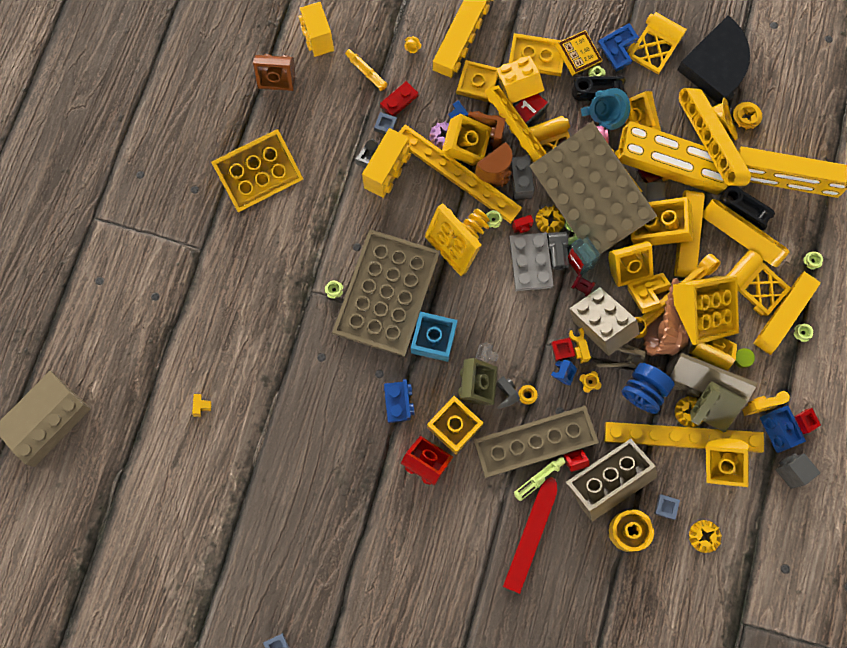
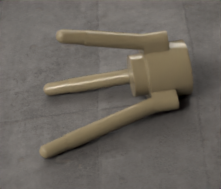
M625 344L618 350L627 353L626 360L629 363H597L596 367L636 368V365L639 363H644L646 352Z

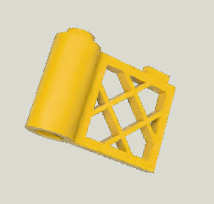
M655 12L654 15H649L646 20V24H648L637 43L631 44L627 53H629L633 61L659 75L687 29ZM647 33L654 36L655 42L646 44L645 36ZM666 43L672 46L669 51L661 52L660 44ZM657 46L658 54L649 55L647 47ZM644 48L645 57L640 58L634 55L636 50ZM660 57V66L657 68L652 65L650 59Z
M563 116L529 127L541 146L546 145L554 149L557 147L556 145L559 140L570 138L568 132L570 123Z
M748 250L726 275L737 276L738 291L755 306L753 309L760 316H768L791 289L790 286L763 263V259L759 254ZM762 270L767 274L768 281L759 280V273ZM761 284H768L769 294L761 295ZM773 284H778L784 290L780 294H774ZM749 285H756V295H751L745 289ZM770 297L768 309L762 305L761 298Z

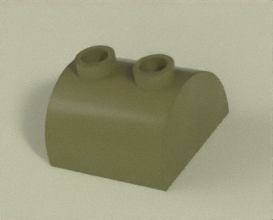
M476 358L465 359L463 361V368L460 370L462 378L461 387L458 390L460 400L471 404L494 405L498 367Z

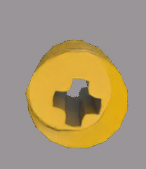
M475 209L468 216L469 219L463 221V224L473 236L479 239L477 233L483 235L484 231L482 228L484 227L488 230L489 225L487 223L490 220L484 212Z

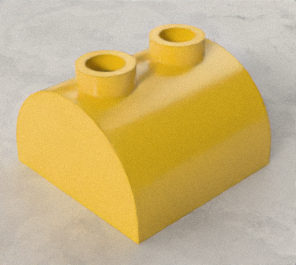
M645 241L609 252L610 271L618 287L654 276L652 245L650 242Z
M723 337L697 345L692 344L689 354L693 358L728 371L736 360L737 344Z
M731 438L715 439L706 444V483L748 487V444Z

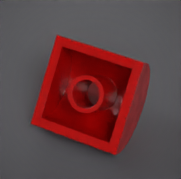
M419 436L406 452L401 464L405 466V470L408 473H415L422 477L421 479L425 484L435 486L450 464L453 456L422 436Z

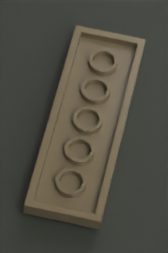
M586 406L473 440L485 479L599 443Z

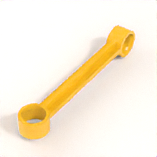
M708 254L702 259L698 267L680 283L699 280L706 275H711L717 270L721 262L713 254ZM667 295L660 300L661 308L647 312L642 317H635L637 323L644 325L643 331L635 337L636 339L643 338L648 332V326L665 312L664 307H666L665 301L668 300Z

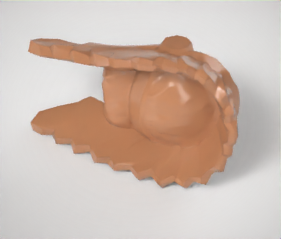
M677 278L672 280L669 294L667 291L657 294L659 301L666 295L668 300L665 301V312L648 326V332L643 337L645 340L643 344L645 347L644 351L649 356L665 354L674 356L688 345L689 336L674 306L672 295L673 284L680 283Z

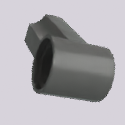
M567 232L547 233L552 269L563 270L568 268Z

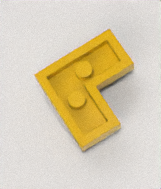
M660 273L627 284V287L640 311L644 314L661 308V303L656 295L668 291L671 284L664 273Z

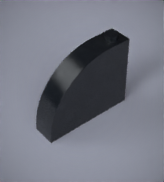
M728 15L681 61L677 71L717 104H721L723 98H726L728 103L736 95L734 92L748 71L750 48L743 30Z

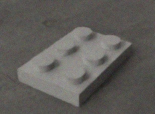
M547 232L509 236L515 291L553 288Z

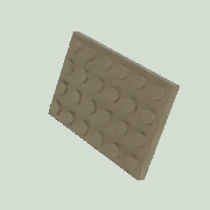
M593 121L530 165V168L592 259L657 217Z
M369 229L332 334L405 357L441 251Z

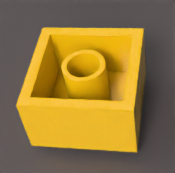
M321 2L300 7L301 15L298 17L308 51H312L314 57L333 52L332 34Z
M530 56L521 57L515 62L503 64L500 68L496 69L501 87L511 103L544 91L540 72Z
M463 114L451 118L442 153L475 166L476 163L485 158L492 127Z
M455 396L427 424V428L454 454H457L483 426V422Z

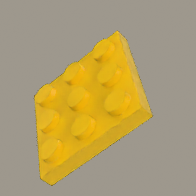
M443 203L437 207L424 237L436 250L441 251L442 257L460 276H463L467 273L482 245L477 237L467 230L466 226L454 216L449 208Z

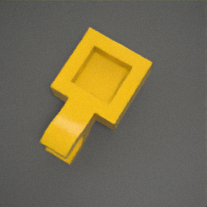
M580 328V336H574L573 331L570 330L569 337L576 343L574 352L576 359H579L580 364L588 362L591 356L587 341L584 339V330Z

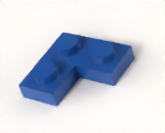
M630 23L598 41V45L616 72L632 63V59L626 52L625 47L638 41L639 37Z

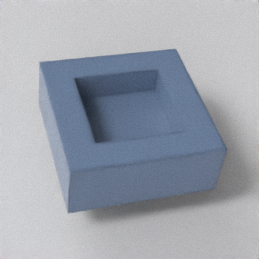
M380 112L374 126V131L386 134L389 128L394 130L397 117Z
M660 494L654 514L675 520L680 500Z
M284 633L263 642L265 648H289Z

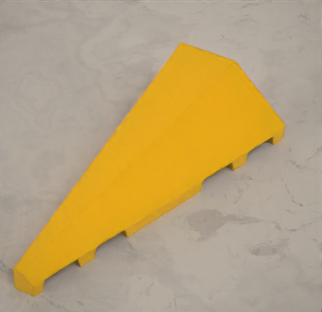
M645 91L629 98L630 114L625 124L627 125L632 121L661 131L652 91ZM664 177L662 178L663 181L670 180Z

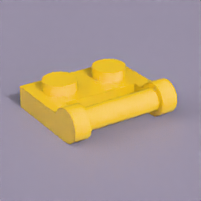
M781 391L776 397L766 399V396L755 398L753 401L747 402L748 406L742 409L743 414L747 416L772 410L778 405L788 402L790 396L787 392Z

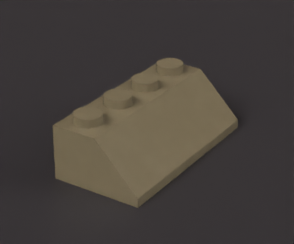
M683 353L672 361L667 373L674 381L675 386L673 389L688 391L687 394L690 396L701 397L709 383L713 381L746 399V404L758 384Z
M629 439L572 477L566 484L579 506L593 522L656 479L657 471L652 461L632 439Z

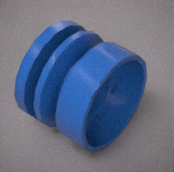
M639 363L632 373L634 380L629 379L626 383L627 386L622 389L621 393L638 408L656 414L664 403L662 397H667L675 384L660 369L650 364Z

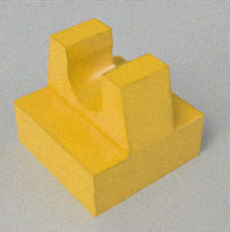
M194 394L192 415L194 417H201V411H211V401L202 400V394Z

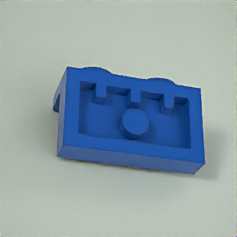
M403 379V382L385 383L384 391L388 423L411 421V415H415L414 405L409 403V396H412L411 384H407V379Z
M788 405L760 417L777 453L806 442Z

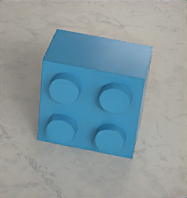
M420 312L411 345V354L448 362L458 320Z

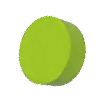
M742 348L736 352L735 364L738 367L748 368L754 363L755 356L750 349Z

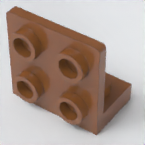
M470 111L468 114L469 118L492 127L489 146H493V152L501 146L506 118H502L499 115H486L479 111Z

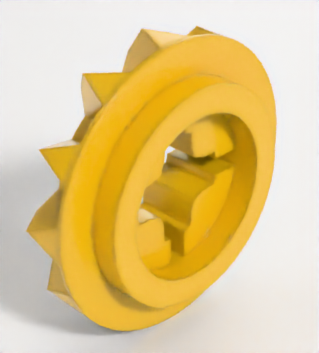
M751 102L738 104L732 114L734 122L746 130L749 128L754 129L762 120L760 108ZM744 114L752 115L749 120L748 118H742Z
M545 206L538 211L535 222L541 232L554 233L560 232L563 229L565 218L555 206ZM553 214V219L556 221H552L550 226H548V219L545 218H549Z
M684 397L675 406V417L685 427L693 428L699 426L691 422L689 413H683L689 409V406L693 409L698 401L697 397Z
M701 520L694 523L690 528L689 540L697 551L710 553L715 551L721 544L722 535L719 527L712 521ZM702 531L705 533L712 532L708 537L710 542L707 540L699 541L703 536Z

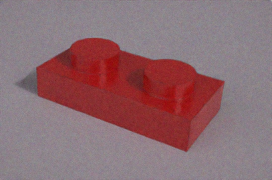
M405 81L380 103V107L388 115L395 117L416 99L419 94Z

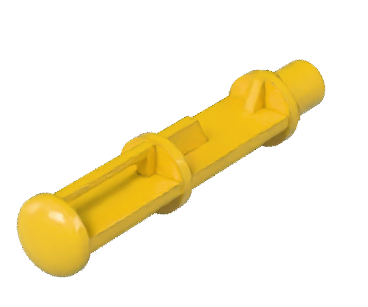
M350 49L345 52L350 62L377 86L380 91L386 89L387 82L374 69H371L357 53L354 54Z

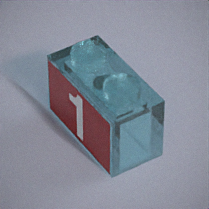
M588 237L583 240L579 238L574 241L569 250L568 261L578 275L579 273L583 275L595 267L601 255Z

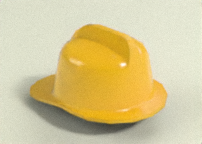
M723 98L721 104L712 108L725 130L729 131L732 137L737 140L738 134L730 114L727 99Z

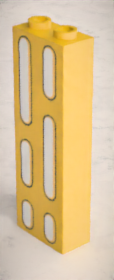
M632 121L623 127L617 158L622 164L715 195L727 189L728 185L724 182L705 146Z
M742 146L738 150L750 171L751 183L835 198L840 197L847 190V165Z

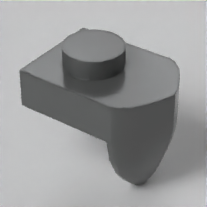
M374 139L368 140L363 150L356 157L355 163L364 168L368 165L379 146Z
M503 376L497 381L496 385L507 397L497 407L498 409L508 407L520 399L514 389L516 388L514 383L509 378L506 380Z

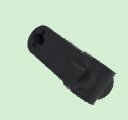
M622 76L577 77L574 80L572 95L578 101H592L596 97L595 92L611 88H618L627 95L624 89L626 79Z
M728 186L719 197L721 203L760 230H766L768 221L775 215L773 209L737 186ZM728 195L732 196L734 200H730Z

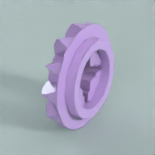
M445 121L443 123L437 122L430 131V141L439 149H443L445 138L443 136L440 137L441 130L447 133L449 123Z

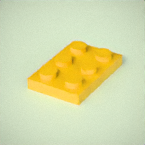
M514 33L509 64L521 57L530 56L541 74L561 77L564 60L555 46L561 40Z

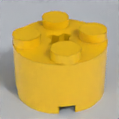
M639 510L621 512L611 520L609 525L610 540L618 549L625 552H636L645 549L651 544L654 537V528L650 518ZM633 527L632 531L635 534L629 535L628 528Z

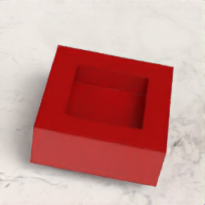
M528 215L513 220L512 229L514 233L529 231L534 222L532 216Z
M570 337L551 342L556 361L576 356Z
M808 408L794 416L803 434L810 433L821 426L813 408Z
M583 449L563 454L564 460L571 472L590 466L589 459Z

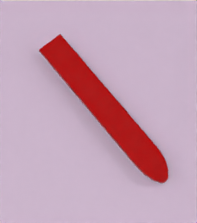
M553 477L546 479L538 491L503 584L504 588L519 594L556 498L557 482Z

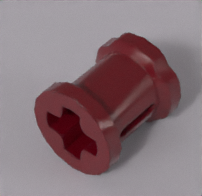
M579 273L571 288H576L587 297L596 283H591Z

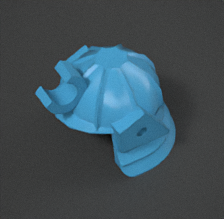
M611 88L595 92L596 97L592 99L591 105L581 108L582 116L590 115L595 122L599 123V126L614 130L621 127L627 121L630 114V101L624 91L618 88Z

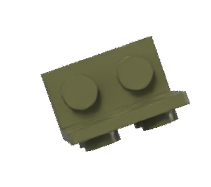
M711 381L690 412L691 422L699 425L701 421H704L726 432L746 404V399Z

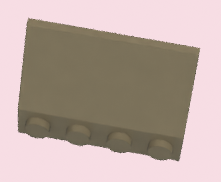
M49 371L0 420V437L25 465L35 467L91 408L52 371Z

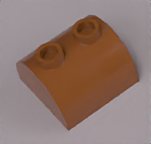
M270 54L255 55L253 66L258 89L293 91L295 81L293 57L287 55L272 56Z
M505 142L476 163L475 174L477 177L493 187L505 186L510 181L508 176L512 173L510 167L513 155L510 146Z

